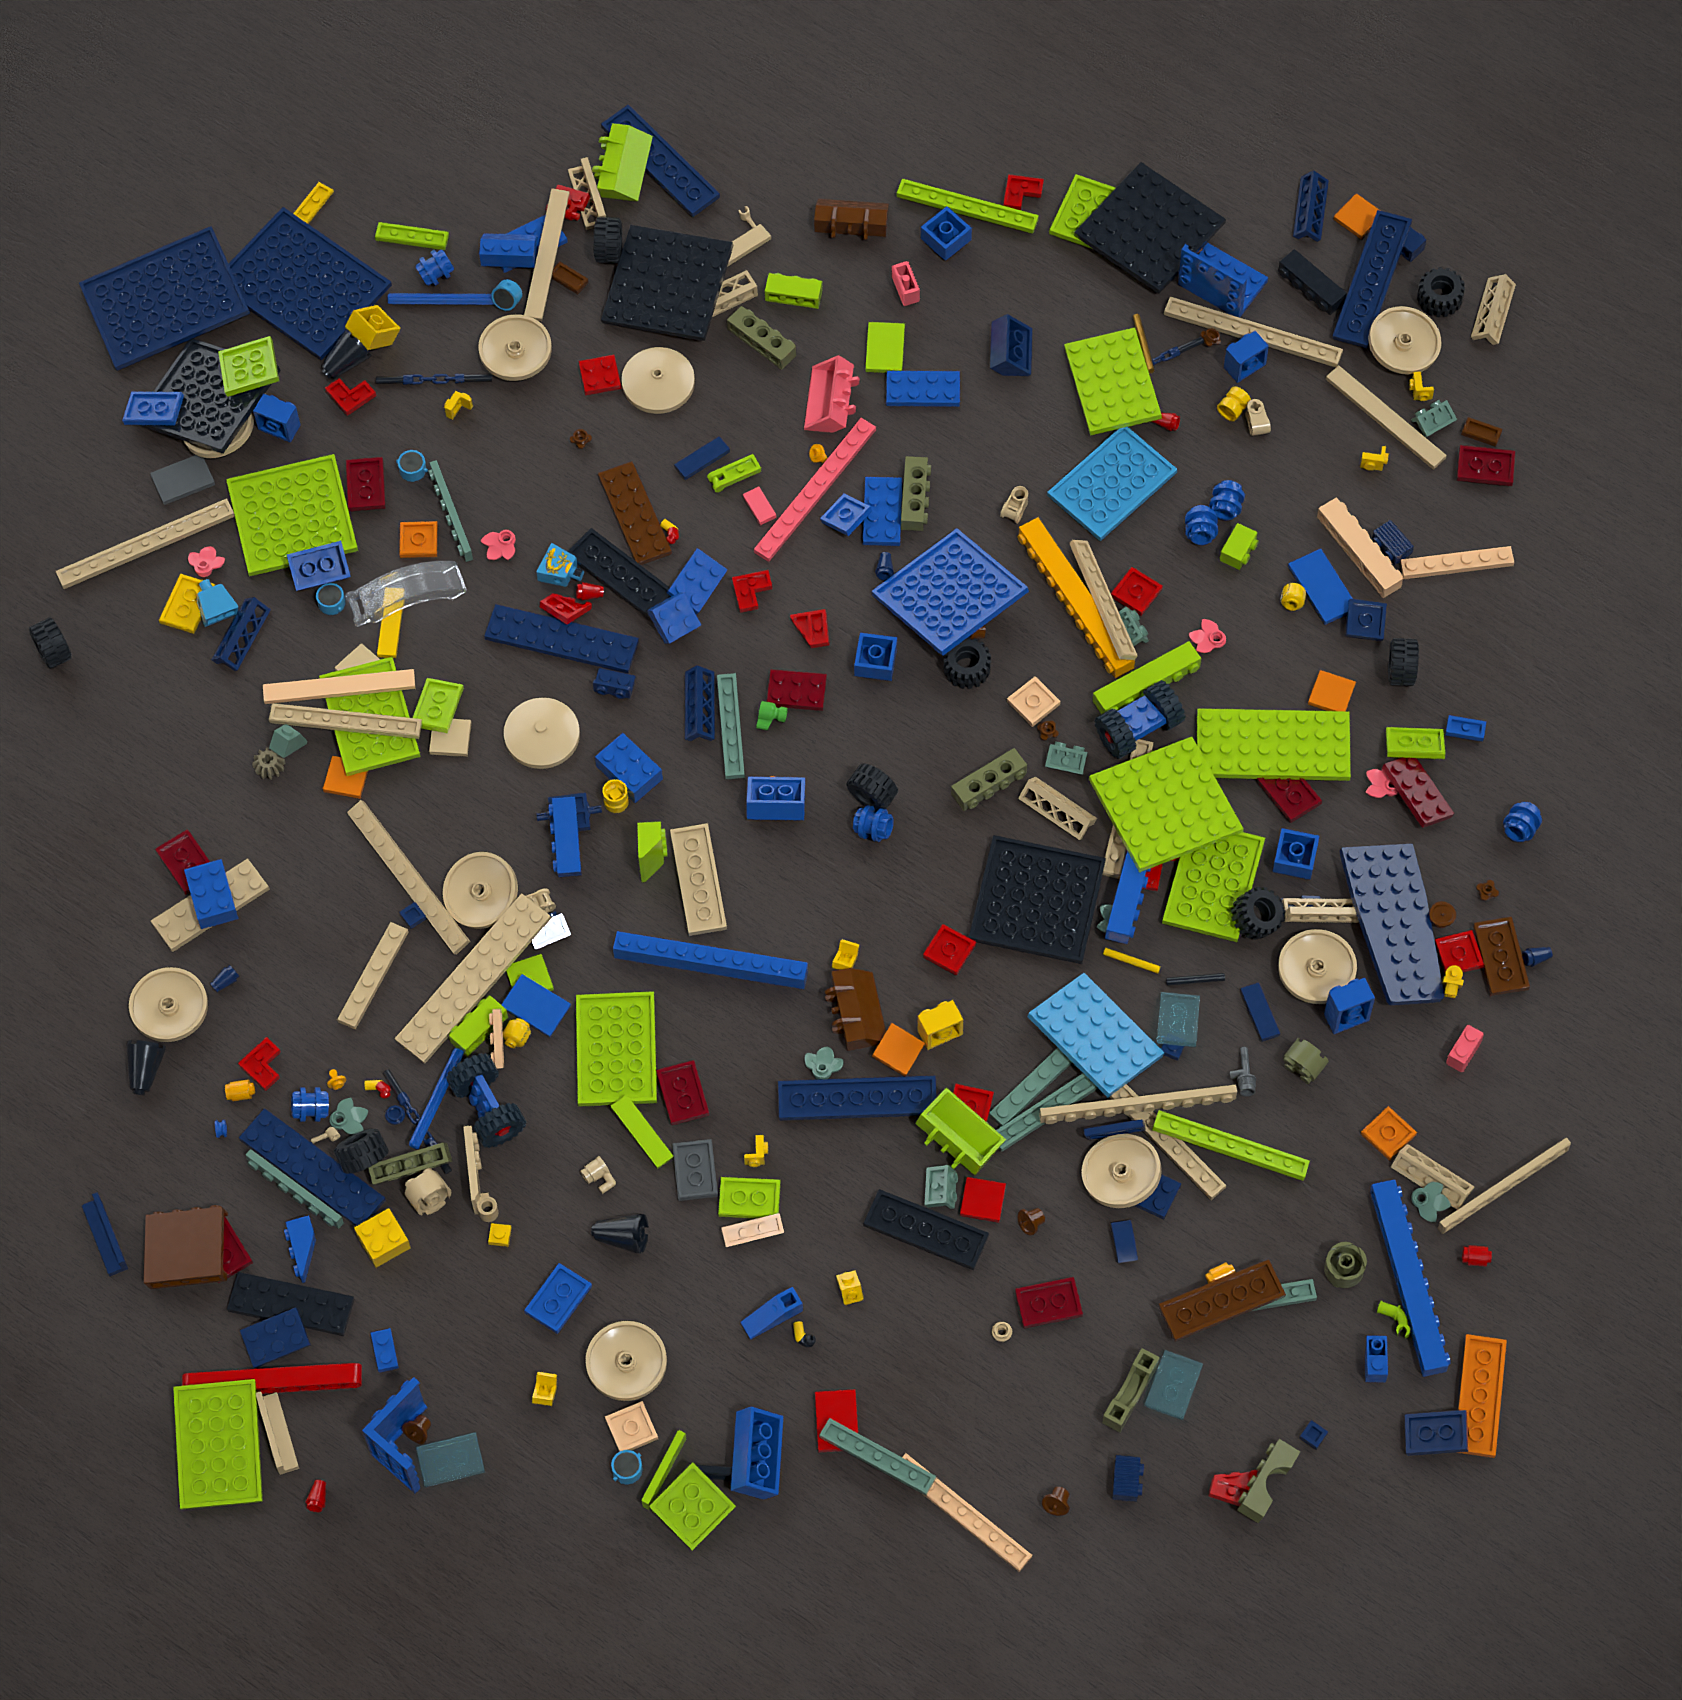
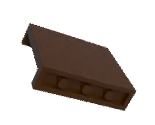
M212 1205L210 1208L204 1209L194 1207L187 1211L175 1209L169 1213L153 1212L151 1215H146L144 1284L150 1289L227 1281V1273L223 1270L224 1216H228V1212L219 1205Z

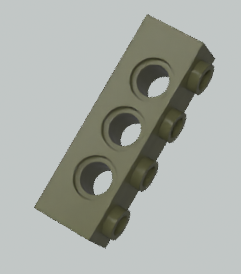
M741 306L727 319V327L730 332L781 370L796 357L795 344L791 340L785 339L778 330H773L769 327L766 321L757 318L751 310Z
M906 456L901 530L923 531L924 524H927L928 513H925V508L929 507V497H926V492H930V481H927V476H931V465H928V457Z
M1013 748L952 785L951 795L963 811L973 809L980 801L991 798L998 790L1006 789L1011 782L1022 779L1027 773V764L1016 749ZM1003 770H1009L1010 772H1009V773H1003L1002 771H1003ZM992 779L994 782L988 783L986 780ZM971 789H977V790H979V791H978V792H971L970 790H971Z
M440 1143L378 1162L368 1169L373 1185H379L453 1161L448 1144Z

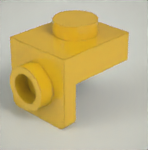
M1413 372L1412 379H1409V389L1413 390L1414 400L1427 401L1432 399L1434 387H1423L1421 372Z
M455 391L451 399H448L444 405L446 417L453 420L461 406L471 410L473 407L471 397L466 393Z
M1382 446L1381 455L1363 452L1360 468L1382 471L1383 464L1388 462L1389 453H1385L1386 446Z
M842 939L839 950L833 960L832 968L839 970L853 968L857 960L859 944Z
M756 1135V1154H745V1165L758 1167L765 1164L764 1154H768V1142H764V1135Z
M856 1271L836 1275L844 1305L863 1300L861 1284Z
M537 1372L532 1403L553 1405L557 1390L556 1374Z

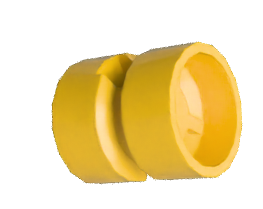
M1232 387L1226 394L1227 397L1223 398L1217 405V410L1225 419L1236 421L1241 415L1242 410L1247 407L1251 398L1243 389Z
M610 780L604 785L603 798L606 809L612 813L623 812L629 804L625 783L620 780Z

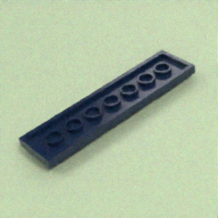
M626 105L601 123V128L608 135L613 123L630 125L653 136L645 171L692 217L720 198V193L629 105Z
M1377 210L1333 333V339L1368 348L1369 330L1381 312L1409 233L1412 219Z
M495 604L484 636L485 640L628 674L639 643V638L573 622L565 624L556 618Z
M935 1076L778 1081L779 1121L920 1116L936 1099Z
M265 1108L239 1137L241 1142L354 1226L369 1220L386 1201L384 1196L353 1173H344L338 1162Z

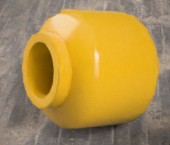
M1298 583L1286 584L1282 590L1281 604L1290 611L1302 608L1305 603L1306 590Z
M519 1018L510 1020L503 1031L505 1044L510 1048L523 1047L531 1034L530 1025Z

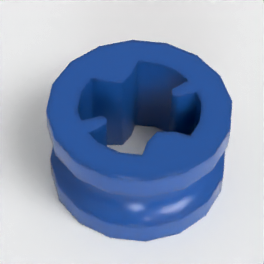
M222 1120V1122L215 1121L217 1138H220L221 1135L227 1137L226 1120Z

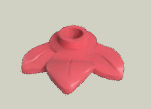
M503 530L500 533L491 532L481 539V543L489 547L487 551L488 560H497L502 556L509 560L515 553L514 544L516 538L514 533L509 530Z
M208 546L204 547L200 553L191 552L188 556V562L194 567L195 572L200 577H207L213 569L222 567L225 558L216 557V550Z
M1202 619V630L1189 633L1192 642L1198 644L1196 651L1200 653L1211 652L1214 648H1221L1226 643V636L1218 629V625L1207 619Z
M1372 769L1366 772L1367 778L1372 783L1366 790V794L1375 798L1398 794L1395 787L1390 788L1388 786L1392 782L1383 769L1382 771Z

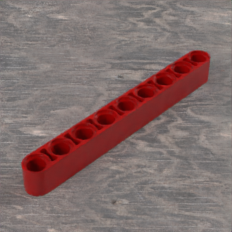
M346 1363L186 1373L182 1375V1386L255 1379L256 1393L262 1392V1394L358 1388L362 1386V1365Z

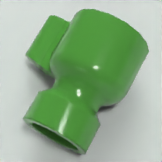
M762 701L756 728L768 731L773 719L785 723L788 708H777L774 703Z

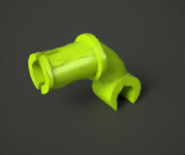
M1380 1301L1377 1313L1392 1317L1395 1321L1397 1320L1399 1324L1396 1329L1397 1336L1399 1331L1404 1328L1407 1331L1405 1339L1408 1338L1410 1327L1407 1316L1401 1309V1306L1398 1305L1397 1307Z

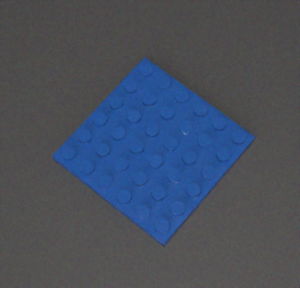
M956 528L872 590V595L943 656L1027 594L1029 590L1024 583Z

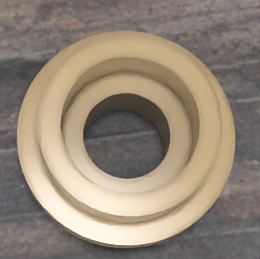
M998 1322L992 1328V1336L999 1342L1009 1340L1012 1335V1328L1006 1322ZM1004 1330L1006 1333L1004 1335H1000L998 1331Z

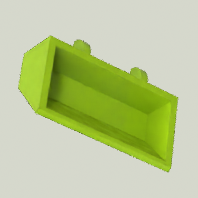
M612 123L609 137L599 138V143H602L601 148L606 150L605 155L599 156V160L603 161V165L593 166L592 172H595L594 177L599 179L597 189L601 197L638 201L653 136L630 125Z
M945 1088L924 1110L915 1123L929 1135L924 1142L926 1146L935 1140L943 1147L941 1149L942 1153L947 1151L955 1158L951 1166L952 1169H955L961 1163L974 1175L983 1168L1006 1140L948 1088Z

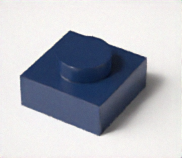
M416 902L399 912L410 929L427 919Z
M1168 1034L1161 1048L1164 1056L1178 1061L1186 1041Z
M1311 1420L1299 1439L1317 1450L1327 1436L1328 1431Z

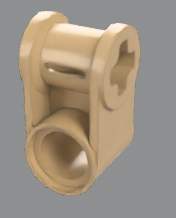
M1258 399L1250 400L1245 416L1251 436L1270 433V422L1263 403Z
M1017 486L1012 490L1001 510L1000 517L1012 519L1017 524L1020 522L1023 512L1028 505V490L1025 487ZM1022 496V497H1024V498H1022V499H1017L1016 497Z
M547 888L526 895L528 899L546 913L556 908L555 903L552 902L549 896L550 891Z

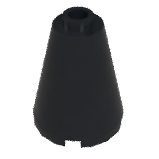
M348 329L343 332L322 364V373L328 379L339 377L372 356L356 337L353 338L351 336L352 333Z
M129 1040L126 1046L130 1090H133V1094L145 1095V1092H149L165 1054L166 1046L163 1045L162 1048H159V1043L137 1040L136 1044H131L132 1040Z
M635 1214L598 1220L592 1225L591 1234L596 1241L641 1254V1252L645 1251L648 1242V1234H645V1228H649L648 1219L645 1214Z

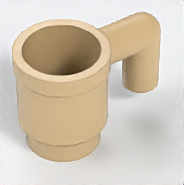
M600 1156L584 1166V1169L580 1171L588 1184L597 1181L601 1177L605 1179L606 1183L598 1187L602 1194L616 1185V1181Z

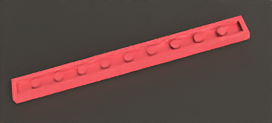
M860 418L754 548L755 554L770 562L874 434L876 426Z

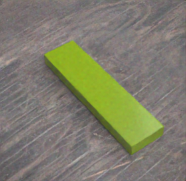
M382 222L378 223L375 234L376 241L446 250L449 232Z
M627 1094L611 1105L613 1111L657 1169L674 1158Z
M680 1430L677 1431L642 1498L644 1508L650 1510L649 1506L654 1502L686 1441V1433Z

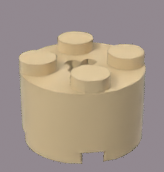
M432 1168L425 1169L422 1174L415 1179H409L405 1184V1196L419 1215H422V1213L429 1215L438 1211L446 1204L444 1201L446 1197L450 1198L451 1189L438 1172L433 1171Z

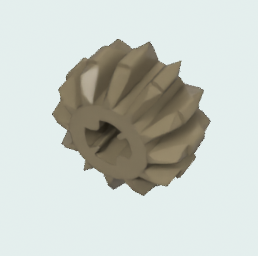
M266 747L264 752L259 750V755H254L252 765L255 768V773L257 775L261 774V778L264 779L268 776L272 780L273 775L279 777V772H284L283 765H285V759L274 751H269L268 747Z

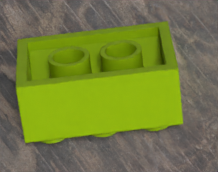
M661 822L638 823V857L641 881L646 882L664 864V857L668 856L665 829H661Z

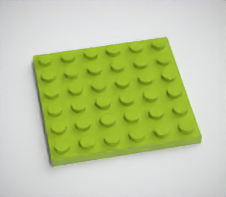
M334 454L226 479L249 576L288 568L290 566L287 554L338 541L342 542L344 554L358 551Z
M1193 737L1089 776L1090 783L1139 873L1243 832L1240 821Z

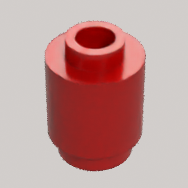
M1474 1245L1463 1247L1462 1263L1487 1267V1263H1491L1492 1251H1488V1247Z

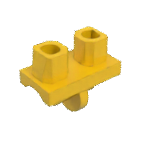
M1450 966L1446 970V976L1442 979V985L1445 986L1444 997L1455 998L1458 989H1461L1464 980L1461 979L1463 972L1458 966Z

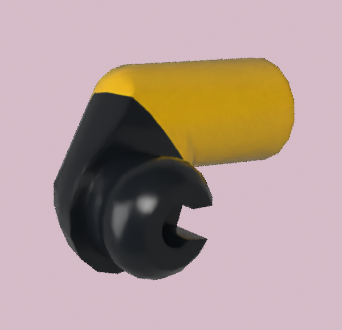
M794 1322L793 1328L796 1342L804 1347H812L816 1342L815 1336L804 1333L803 1322Z

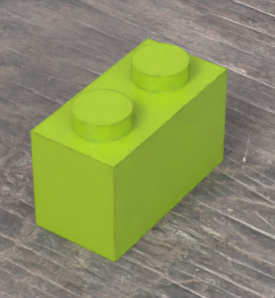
M1237 523L1221 551L1220 561L1240 570L1242 565H1246L1249 561L1250 551L1255 550L1259 540H1256L1258 532Z

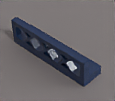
M1311 171L1301 176L1293 237L1300 239L1309 236L1318 242L1322 236L1329 180L1316 171ZM1318 181L1322 183L1321 189L1318 185ZM1316 194H1317V196H1318V198H1319V200H1320V203H1319V204H1318V202H1317V200H1316ZM1314 209H1315V211H1316V213H1317V215H1318V218H1317V219H1316V217H1315V215H1314ZM1312 224H1313V226H1314V228H1315V230H1316V233H1314L1313 231H1311V229H1312Z
M255 597L245 599L211 660L216 664L224 663L234 671H237L271 609ZM257 606L263 610L259 618H256L254 611ZM252 621L254 627L252 633H248L246 628L247 623ZM244 636L245 646L239 649L238 639ZM231 652H236L237 661L235 664L228 659Z
M696 665L685 672V740L693 741L701 737L712 741L715 739L714 671ZM703 674L708 676L707 684L703 679ZM703 690L708 695V700L703 696ZM703 707L707 710L708 717L703 713ZM703 724L707 727L708 733L703 732Z
M97 1192L92 1194L94 1200L83 1204L82 1208L109 1276L127 1270L128 1267L102 1200Z

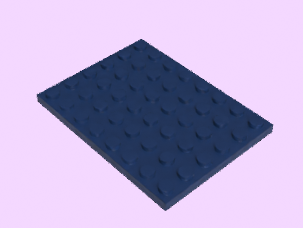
M284 207L229 263L248 309L320 360L334 348L343 332L347 329L345 325L353 310L373 306L392 286L390 280Z
M212 226L79 282L117 371L250 314Z

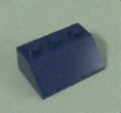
M1008 314L992 321L990 369L1003 376H1030L1032 328Z

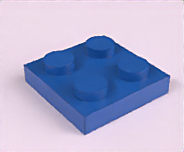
M843 494L820 519L823 524L849 536L872 512V509L869 505Z

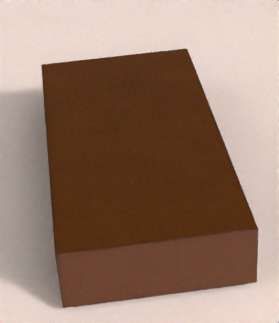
M560 261L553 268L551 279L577 295L589 283L588 278Z
M1468 417L1461 435L1496 447L1503 429Z

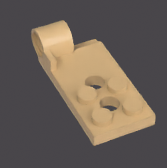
M465 1126V1146L474 1213L479 1214L483 1221L492 1222L499 1214L497 1203L494 1198L489 1197V1193L481 1194L478 1170L482 1169L479 1157V1140L477 1132H473L472 1126ZM488 1206L493 1208L490 1212L483 1211Z

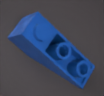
M309 1215L287 1221V1229L284 1230L286 1240H291L292 1247H289L291 1259H296L297 1265L293 1266L296 1277H300L302 1283L306 1281L316 1243Z
M791 1287L773 1297L741 1321V1325L751 1340L803 1311V1303L794 1288Z

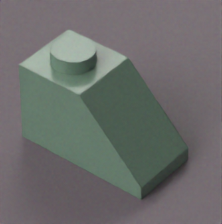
M285 724L274 731L269 749L285 758L306 745L307 740L291 726Z

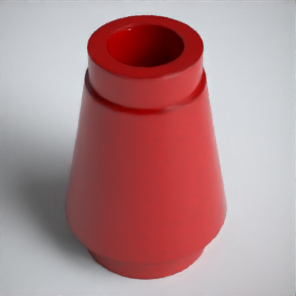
M1161 413L1162 419L1152 421V423L1172 431L1178 429L1180 416H1177L1176 413Z
M584 582L576 586V598L581 599V601L603 597V586Z
M322 1480L314 1481L305 1501L308 1510L321 1512L325 1507L326 1482Z

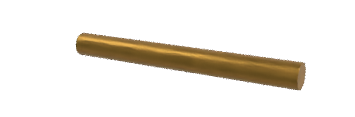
M1134 314L1133 320L1148 372L1153 373L1155 370L1139 314Z

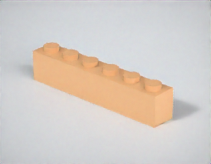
M1336 497L1318 508L1317 518L1382 598L1401 588L1403 581L1401 572L1396 570L1392 566L1391 560L1382 554L1379 545L1370 539L1368 532L1360 527L1356 517L1351 516L1343 502H1340Z

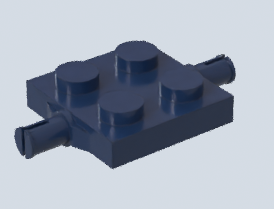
M586 793L548 797L549 804H552V798L575 797L578 831L591 830L589 821L591 814L602 813L601 805L589 806ZM549 808L548 812L536 813L537 821L549 820L550 823H554L553 816L549 814Z

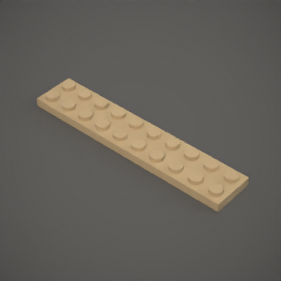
M521 893L396 1036V1042L425 1064L449 1037L452 1028L459 1025L464 1017L471 1012L551 920V916Z

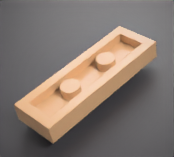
M493 1009V1013H489V1023L493 1025V1033H490V1044L494 1045L491 1059L496 1068H504L502 1009Z
M780 1213L721 1227L726 1247L784 1233Z

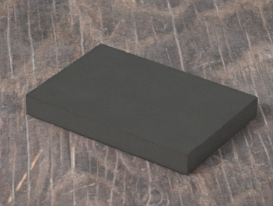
M197 455L150 473L164 505L215 485L204 458Z
M712 1139L672 1143L678 1200L718 1197Z

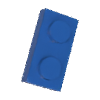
M1449 715L1445 735L1483 742L1486 721Z
M391 1328L372 1332L371 1337L379 1373L399 1368Z

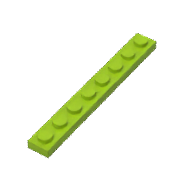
M905 179L901 180L897 191V197L940 209H944L947 206L954 213L1032 234L1039 219V215Z
M1160 1110L1157 1113L1152 1129L1153 1131L1304 1181L1310 1162L1309 1160Z

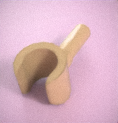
M745 206V213L739 210L740 219L747 221L752 228H755L756 225L750 217V210Z
M329 1127L325 1133L312 1138L311 1141L315 1143L328 1137L331 1141H335L340 1138V1134L334 1127Z

